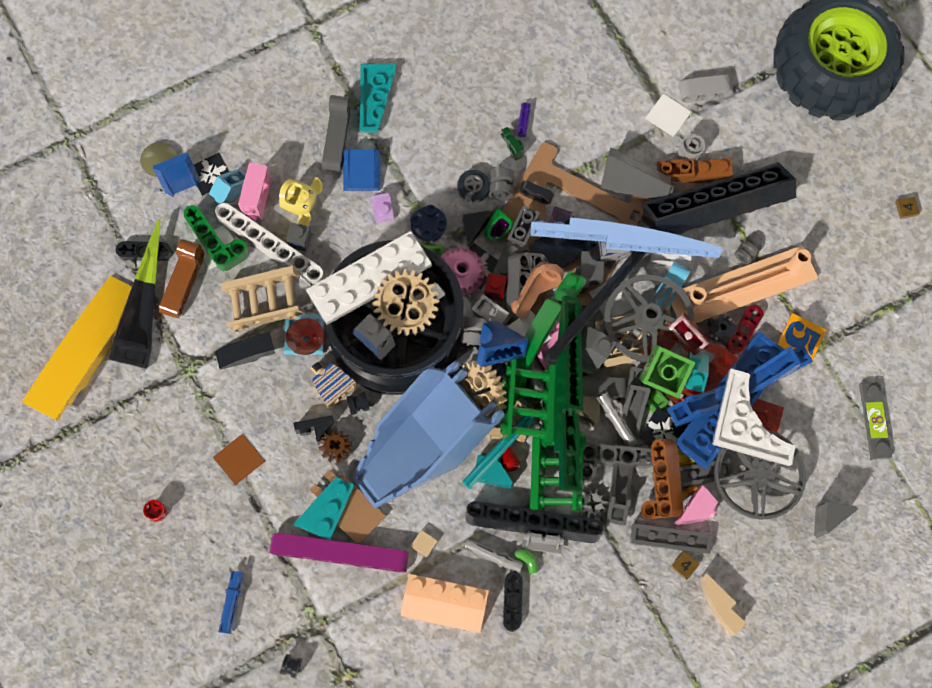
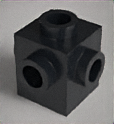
M719 314L709 319L706 324L709 326L706 332L709 333L708 336L712 340L726 344L739 327L732 322L733 319L728 315Z

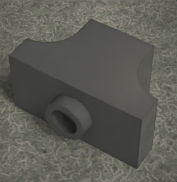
M587 251L581 252L580 266L576 267V274L584 277L587 281L580 293H586L590 286H601L604 277V262L593 260Z

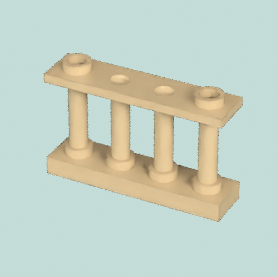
M288 266L221 283L222 291L229 294L232 298L234 321L227 322L226 327L234 332H242L245 328L283 319H297L300 315H304L305 310L295 305L292 283L295 279L300 278L299 270L294 266ZM283 282L285 283L288 308L277 310L274 286ZM261 287H267L270 312L260 315L257 290ZM248 291L252 317L242 319L239 295L241 292Z

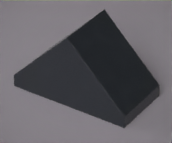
M489 210L462 215L466 244L469 248L490 220L491 212Z

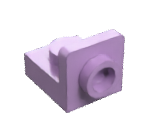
M379 192L371 196L376 223L394 220L390 194Z

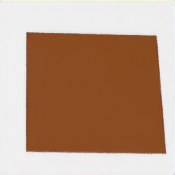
M243 434L213 457L235 485L265 462Z

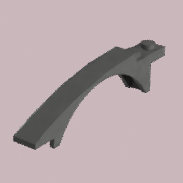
M630 367L621 415L638 440L650 388L639 380L643 369ZM618 433L616 446H626ZM623 453L622 456L625 461L633 460L631 453ZM613 466L606 522L626 526L629 506L631 505L633 467Z

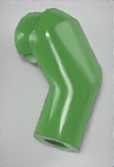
M520 548L515 551V558L527 563L529 574L539 572L535 554L526 548Z

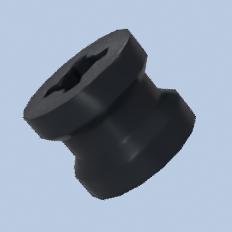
M286 654L280 674H288L291 678L296 679L301 668L302 659H294L291 655Z

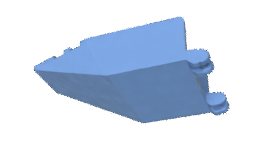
M459 361L452 362L444 370L431 367L423 371L378 422L375 428L377 431L367 445L369 448L366 455L361 458L352 478L374 508H378L456 469L503 418L504 412L499 410L489 419L487 415L494 411L497 404L494 401L490 402L481 410L460 386L459 382L468 375L466 369L459 371L453 378L452 374L461 367Z

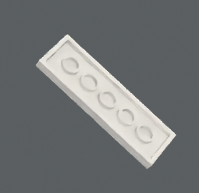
M410 231L309 287L306 291L326 325L374 299V293H380L376 287H383L381 280L388 281V274L395 277L396 270L402 275L403 270L406 269L407 275H410L411 271L414 270L415 276L431 267V262Z

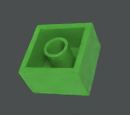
M655 344L639 380L679 399L695 362Z

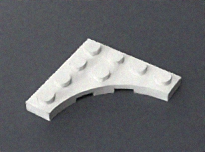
M730 369L712 445L791 466L796 446L779 439L773 434L771 435L762 426V422L757 417L755 411L752 410L749 401L750 374Z

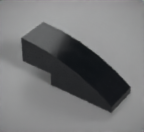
M270 332L234 342L215 351L220 370L258 361L257 358L275 354Z

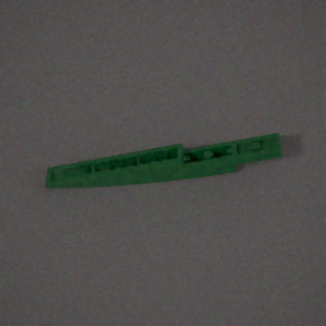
M562 296L558 339L581 313V299ZM581 331L556 359L554 453H559V490L573 493L581 491L579 413L583 411Z

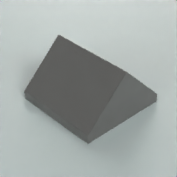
M826 502L816 507L814 536L818 538L830 533L858 510L857 506Z

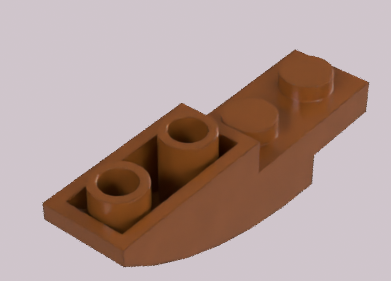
M694 158L657 161V171L671 177V182L710 183L714 182V179H724L733 176L732 158L694 161Z

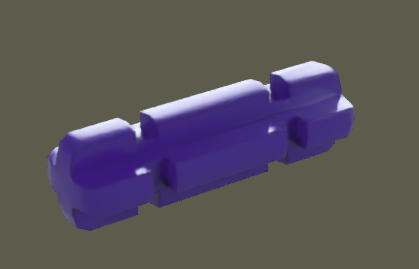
M524 102L521 104L517 128L518 137L524 138L527 134L531 104Z

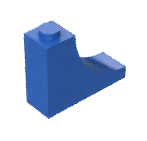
M498 321L483 323L480 342L483 345L479 347L476 364L484 367L523 358L526 354L528 339Z

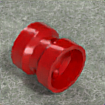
M152 499L145 503L143 513L151 521L160 522L165 519L167 508L160 501Z

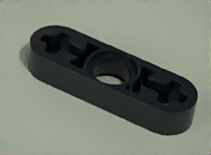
M122 241L117 244L115 250L122 260L142 261L144 255H140L139 250L142 247H147L149 242ZM159 242L158 251H162V248H165L167 252H164V255L158 252L157 261H166L171 258L172 249L168 243ZM127 247L130 251H126V254H123L122 251Z
M510 572L504 579L503 627L509 632L517 631L522 621L523 579L518 572ZM512 576L519 580V583L515 584V590H519V594L516 592L507 593V589L511 590L512 584L508 583V579H511ZM510 596L518 598L519 603L514 608L509 607L507 604V599ZM506 609L509 611L518 610V614L514 613V620L518 621L514 628H510V624H506V620H510L511 613L506 614Z

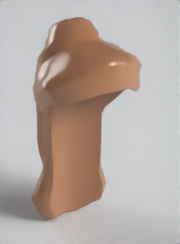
M546 261L537 264L530 273L519 297L511 303L513 313L518 318L526 319L538 295L561 284L564 276L563 269L557 264H551Z

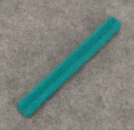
M523 415L514 426L528 427L534 421V417ZM511 434V438L507 441L501 439L462 481L463 485L471 489L520 435Z

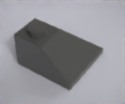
M585 325L581 330L582 358L596 372L608 358L617 343L604 333Z

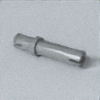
M608 392L597 397V400L606 412L605 416L609 417L625 445L632 447L637 444L638 440L619 412L620 408L614 404Z
M470 537L464 547L465 550L499 564L498 566L501 568L503 566L514 572L519 573L524 563L509 556L506 552L497 551Z

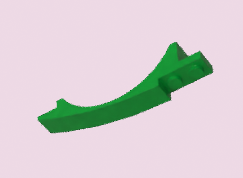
M569 271L551 299H546L524 336L528 339L525 357L516 359V368L530 370L533 360L544 340L560 321L562 296L577 298L587 282L584 277ZM504 376L501 383H504L502 390L506 391L507 376ZM515 376V387L525 388L527 377ZM514 395L513 406L516 403L517 399L521 401L523 396Z

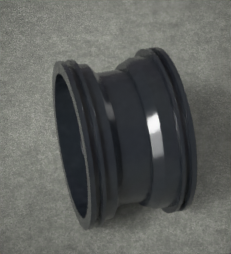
M394 240L379 241L359 248L347 256L336 267L332 275ZM421 246V248L430 260L431 267L420 272L422 273L421 279L429 278L427 285L437 283L445 293L443 297L438 299L445 316L442 334L432 331L424 324L425 330L421 331L417 328V334L415 335L412 330H409L408 336L405 335L404 330L401 331L400 335H397V329H394L390 332L395 342V346L388 352L390 365H384L371 361L362 355L370 349L358 338L349 341L344 328L345 315L328 325L324 321L332 353L344 373L367 390L385 395H403L423 371L431 367L444 370L454 362L459 351L464 314L462 290L456 275L449 265L439 255L424 246ZM393 287V293L402 295L401 287ZM408 299L400 301L404 304L400 317L401 320H404ZM370 300L352 311L364 319L369 314L376 320L380 316V313H374V310L378 308V306L372 305L374 300ZM391 305L388 307L390 314L397 315L399 313L397 306ZM411 311L408 312L410 319L416 320L419 318V315L415 316ZM383 319V320L378 321V322L383 325L385 321H384V319ZM387 325L385 328L390 331L391 326ZM407 340L431 348L425 356L406 364Z

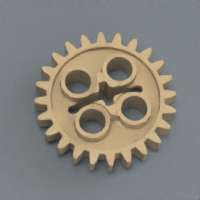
M406 269L403 270L402 275L396 270L395 277L388 274V281L381 280L383 287H376L380 293H374L373 297L378 299V301L372 303V305L378 306L374 313H380L377 320L381 321L384 319V327L387 325L391 326L389 332L397 329V335H400L401 331L404 330L405 335L408 336L409 330H412L415 335L417 334V328L421 331L425 330L423 324L431 325L428 318L435 319L436 316L432 312H437L438 308L433 305L439 303V300L433 299V297L438 292H431L434 284L427 285L429 278L422 280V273L416 277L414 276V270L411 271L410 275H407ZM410 285L411 290L408 302L411 304H408L404 320H401L400 317L404 304L400 301L404 300L407 286ZM394 286H400V287H402V288H403V294H402V295H396V294H394V293H393V287H394ZM414 291H421L423 298L421 300L415 299L413 297ZM391 305L397 306L399 313L397 315L390 314L388 307ZM410 310L417 311L419 318L416 320L410 319L408 312Z
M473 360L463 365L462 369H466L468 375L459 384L481 410L490 402L494 401L497 404L494 411L487 415L490 419L494 413L499 410L503 411L506 408L503 403L507 401L503 397V394H506V391L502 390L504 383L499 382L501 376H496V369L491 370V365L481 367L476 364L477 360ZM488 387L491 388V390L482 392L477 395L472 394L475 391H479Z

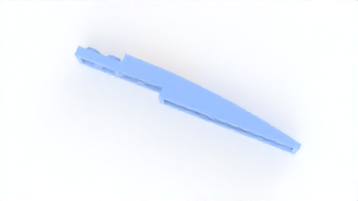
M570 218L569 225L564 222L547 223L543 220L531 222L530 236L606 242L605 249L719 258L723 251L722 247L703 241L621 223L581 218Z

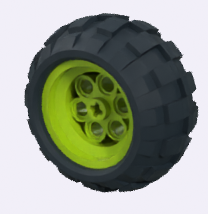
M810 0L806 2L801 8H798L789 15L776 38V45L773 51V66L777 68L776 80L780 89L787 91L789 100L796 107L802 106L809 110V115L817 118L829 116L833 121H841L854 115L857 118L874 110L877 105L883 103L890 96L902 76L901 67L904 64L905 49L902 46V41H900L901 33L895 22L889 21L887 18L888 14L879 5L875 7L868 3V0Z

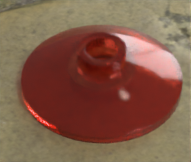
M302 318L296 320L287 329L286 343L296 354H312L322 346L325 337L324 330L313 319ZM309 337V340L305 342L303 338Z

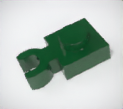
M508 126L501 129V137L507 143V147L516 161L521 159L524 150L522 142L512 135Z

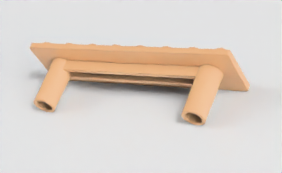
M799 246L683 288L682 290L686 293L692 304L694 323L697 324L710 319L712 316L716 317V315L727 313L817 280L818 276L810 261V252L805 250L803 246ZM677 294L671 304L676 318L684 312L687 314L686 306L682 298Z

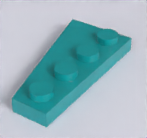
M360 64V133H379L397 64Z

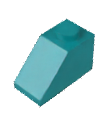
M689 351L687 359L694 361L695 364L683 389L704 393L709 371V355L698 353L694 356Z
M482 453V455L477 456L475 467L487 455V453ZM498 459L477 481L511 489L513 483Z

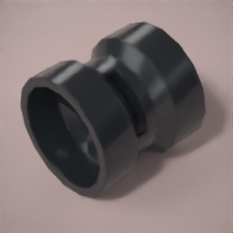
M365 391L359 393L357 398L352 395L346 397L351 415L357 414L360 409L364 412L370 410Z

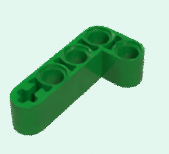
M190 205L184 209L183 215L189 227L219 270L228 271L248 258L249 250L243 240L236 239L224 246L197 206ZM193 215L197 217V222H195V220L193 219ZM207 229L205 233H199L200 230ZM212 243H217L215 248H209ZM238 248H244L240 253L235 252ZM221 258H228L226 262L219 263Z

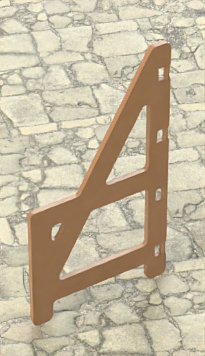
M542 143L513 191V198L508 200L502 210L515 222L522 206H526L540 212L538 220L546 221V204L522 195L519 192L522 181H529L544 188L546 184H550L616 218L618 223L638 226L643 217L641 203L651 201V199L633 195L630 202H624L554 166L552 162L557 154L556 147L549 143ZM633 211L639 213L635 222L629 219ZM498 222L493 225L494 229L500 227ZM512 228L501 239L507 242ZM531 236L525 252L533 253L528 246L541 237ZM580 258L562 268L565 273L571 271L576 274V267L580 266ZM619 260L613 261L609 269L604 266L602 285L608 281ZM598 285L590 286L586 293L578 294L577 298L581 299L582 307L585 308L593 299L589 292L598 288ZM549 290L540 293L533 304L532 313L535 316L546 299H549Z

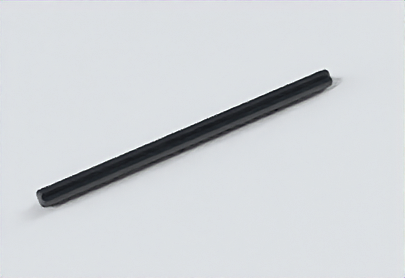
M633 251L544 355L547 363L555 362L647 252Z

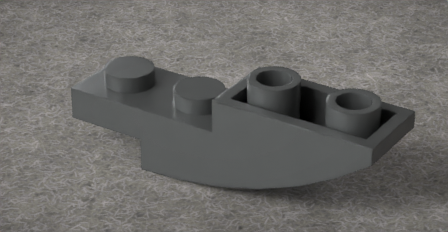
M522 206L493 274L507 277L508 257L514 253L525 252L531 238V222L538 220L540 212Z

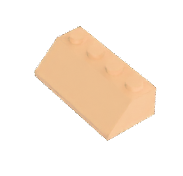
M409 574L401 616L480 633L489 590Z

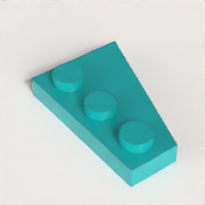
M335 477L293 525L331 540L355 485Z

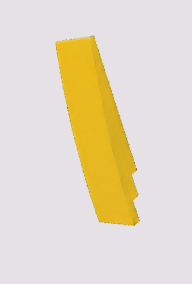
M109 276L55 350L22 403L59 421L67 406L72 405L80 390L84 391L110 349L112 337L132 286Z

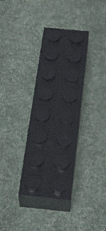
M779 162L641 203L643 222L649 229L682 234L689 230L698 229L712 223H718L725 219L735 218L745 213H751L758 209L796 198V178Z

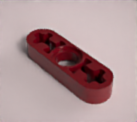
M751 305L743 314L737 325L739 328L726 345L730 353L739 354L747 345L763 317L764 312L760 306ZM756 311L757 316H755L752 321H749V318L752 315L751 312ZM747 325L750 328V333H742L740 326ZM738 337L742 338L738 344L739 347L734 348L733 343Z

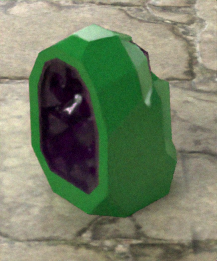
M499 208L487 222L485 236L489 240L497 241L506 235L515 222Z

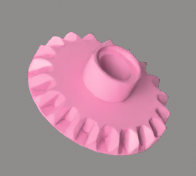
M459 247L447 250L441 255V258L456 275L463 295L470 294L479 288L483 282L485 271L481 257L476 252L471 251L469 248ZM457 267H463L466 272H458Z

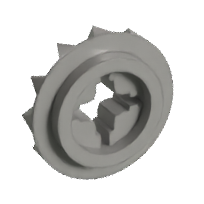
M591 488L582 491L585 504L590 502L591 497L594 502H600V504L595 506L594 512L591 506L585 505L579 514L586 518H601L606 513L608 507L605 494L598 489Z

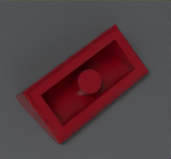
M685 312L668 326L694 356L710 343V339Z

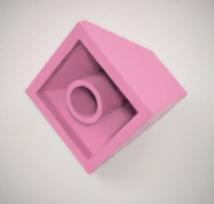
M702 485L692 494L683 508V513L677 517L673 524L679 526L703 522L708 518L712 519L718 510L715 508L718 504L717 500Z

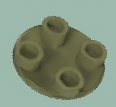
M162 142L153 143L143 150L140 157L141 167L147 174L157 177L153 166L176 157L177 153L169 144Z

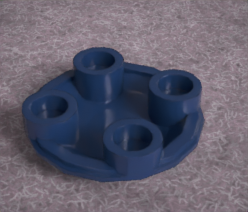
M432 204L418 209L410 218L413 234L424 241H434L440 238L447 228L445 214Z

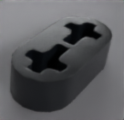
M522 181L519 192L522 195L540 203L550 205L554 198L553 192L532 182Z

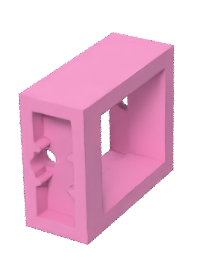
M249 162L238 203L242 214L254 222L256 220L262 221L270 192L272 179L268 166Z

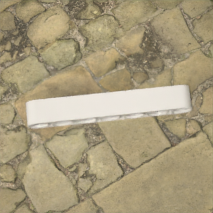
M221 203L216 207L215 213L222 225L283 267L294 266L296 268L298 263H304V267L296 269L299 270L300 278L311 286L325 279L323 270L319 265L231 205ZM224 212H229V215L221 216ZM239 222H244V225H243V226H241V227H237V226H236L237 223H239ZM252 233H259L257 237H251ZM270 242L275 243V244H274L272 247H270V248L265 247L266 244H268V243H270ZM283 253H289V256L286 258L280 257ZM314 273L320 274L316 279L311 278V275Z

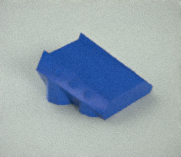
M375 148L346 149L343 151L344 191H380V151Z
M188 153L153 166V170L165 193L174 197V194L193 186L198 187L200 178Z

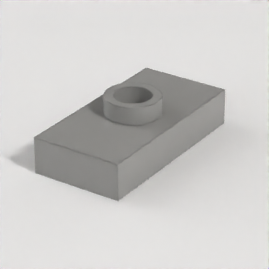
M484 294L472 308L474 312L488 322L498 321L506 325L512 317L509 312Z

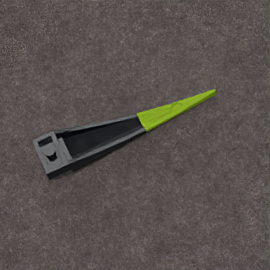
M160 219L157 220L112 337L107 358L109 361L143 369L148 367L152 350Z

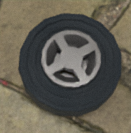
M479 170L465 171L457 181L458 193L467 202H480L489 193V179Z

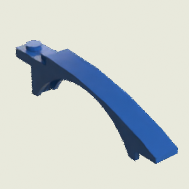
M804 345L794 350L790 346L768 362L749 372V395L812 364L813 360ZM726 384L702 394L691 395L685 398L684 401L667 408L676 427L720 409Z

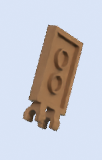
M330 469L324 474V477L330 483L337 477ZM344 475L340 478L351 483ZM316 484L310 488V491L316 497L323 492ZM354 486L337 526L356 544H361L386 518V515L378 508H374L364 494Z

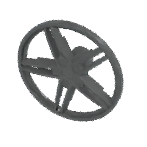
M639 275L622 282L610 295L604 312L605 329L608 337L617 343L615 345L616 349L633 360L647 362L649 356L647 354L646 333H652V352L654 345H657V329L671 331L663 323L666 321L672 324L676 320L663 314L675 291L682 298L687 314L694 322L692 304L686 293L673 281L658 275ZM649 280L666 284V286L651 303H647L631 284ZM626 287L640 302L641 305L639 307H637L635 302L632 300V298L625 290ZM671 287L673 290L663 305L659 307L656 303L667 289ZM622 291L636 313L611 324V308L615 298ZM634 320L635 325L616 331L612 330L614 327ZM641 328L644 355L636 354L625 348L614 334ZM680 341L670 351L677 354L685 345Z
M767 430L771 435L773 434L779 439L789 444H792L787 438L780 435L779 433ZM723 447L721 448L714 466L715 482L723 500L737 513L757 520L773 519L789 512L801 499L806 486V468L802 456L796 447L793 457L799 471L798 484L774 473L773 469L777 465L776 462L771 464L765 459L758 460L757 457L751 455L750 457L753 460L749 462L747 456L741 452H737L744 464L745 470L721 477V463L728 450ZM744 475L743 481L722 484L723 480ZM777 478L787 484L789 483L797 487V490L776 483L774 480ZM746 485L751 487L753 512L738 506L728 496L724 488ZM767 487L794 494L792 500L782 509L772 513H765ZM758 490H762L761 513H758Z

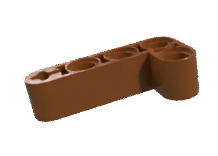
M181 239L177 245L176 255L178 261L159 306V313L177 319L180 318L204 259V251L201 245Z
M657 439L651 445L656 500L644 502L641 506V513L646 519L678 517L683 513L684 508L678 447L672 439Z

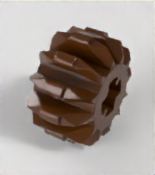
M332 430V436L325 433L324 435L327 440L320 439V443L323 444V446L319 447V451L323 452L322 457H328L329 463L335 458L337 464L340 463V457L343 460H347L345 453L351 454L352 451L348 448L353 446L352 442H347L350 438L349 435L343 437V431L341 430L338 435H336L335 430ZM332 444H340L339 449L336 450L335 448H333Z

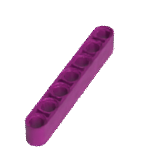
M272 533L269 554L401 573L407 572L409 552L403 550L281 533Z

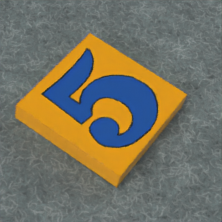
M791 313L777 344L783 349L791 346L793 350L804 345L813 360L827 329Z

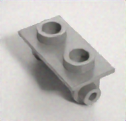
M528 530V532L523 533L522 548L561 554L564 537H560L559 534L558 536H542V534L530 533Z

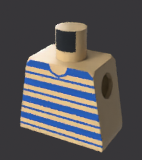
M318 361L311 367V370L316 375L311 380L312 384L328 410L357 388L356 382L333 363L325 368Z

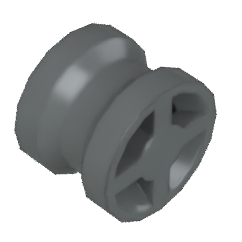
M744 241L741 249H737L734 254L741 263L749 265L752 257H756L759 251L752 243Z

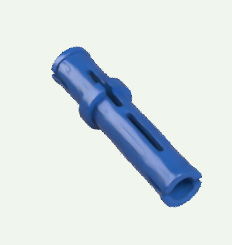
M231 571L228 588L225 589L226 599L218 632L231 634L237 601L242 593L240 589L244 575L243 572Z

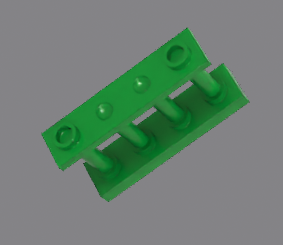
M512 359L505 366L504 376H507L505 398L507 401L505 402L504 422L501 423L500 427L503 441L511 438V434L539 437L541 445L544 446L554 443L556 365L550 364L544 371L516 368V359ZM515 376L542 379L545 381L544 389L535 390L515 387ZM514 395L541 398L544 401L543 408L540 410L513 406ZM513 414L540 417L542 427L536 429L512 426Z
M579 431L581 491L577 493L572 492V497H546L545 487L547 485H559V477H547L545 475V467L548 465H559V457H547L546 447L548 446L541 445L539 437H532L530 509L544 511L546 505H572L573 511L582 512V507L585 505V498L582 495L583 451L586 446V436L583 432Z

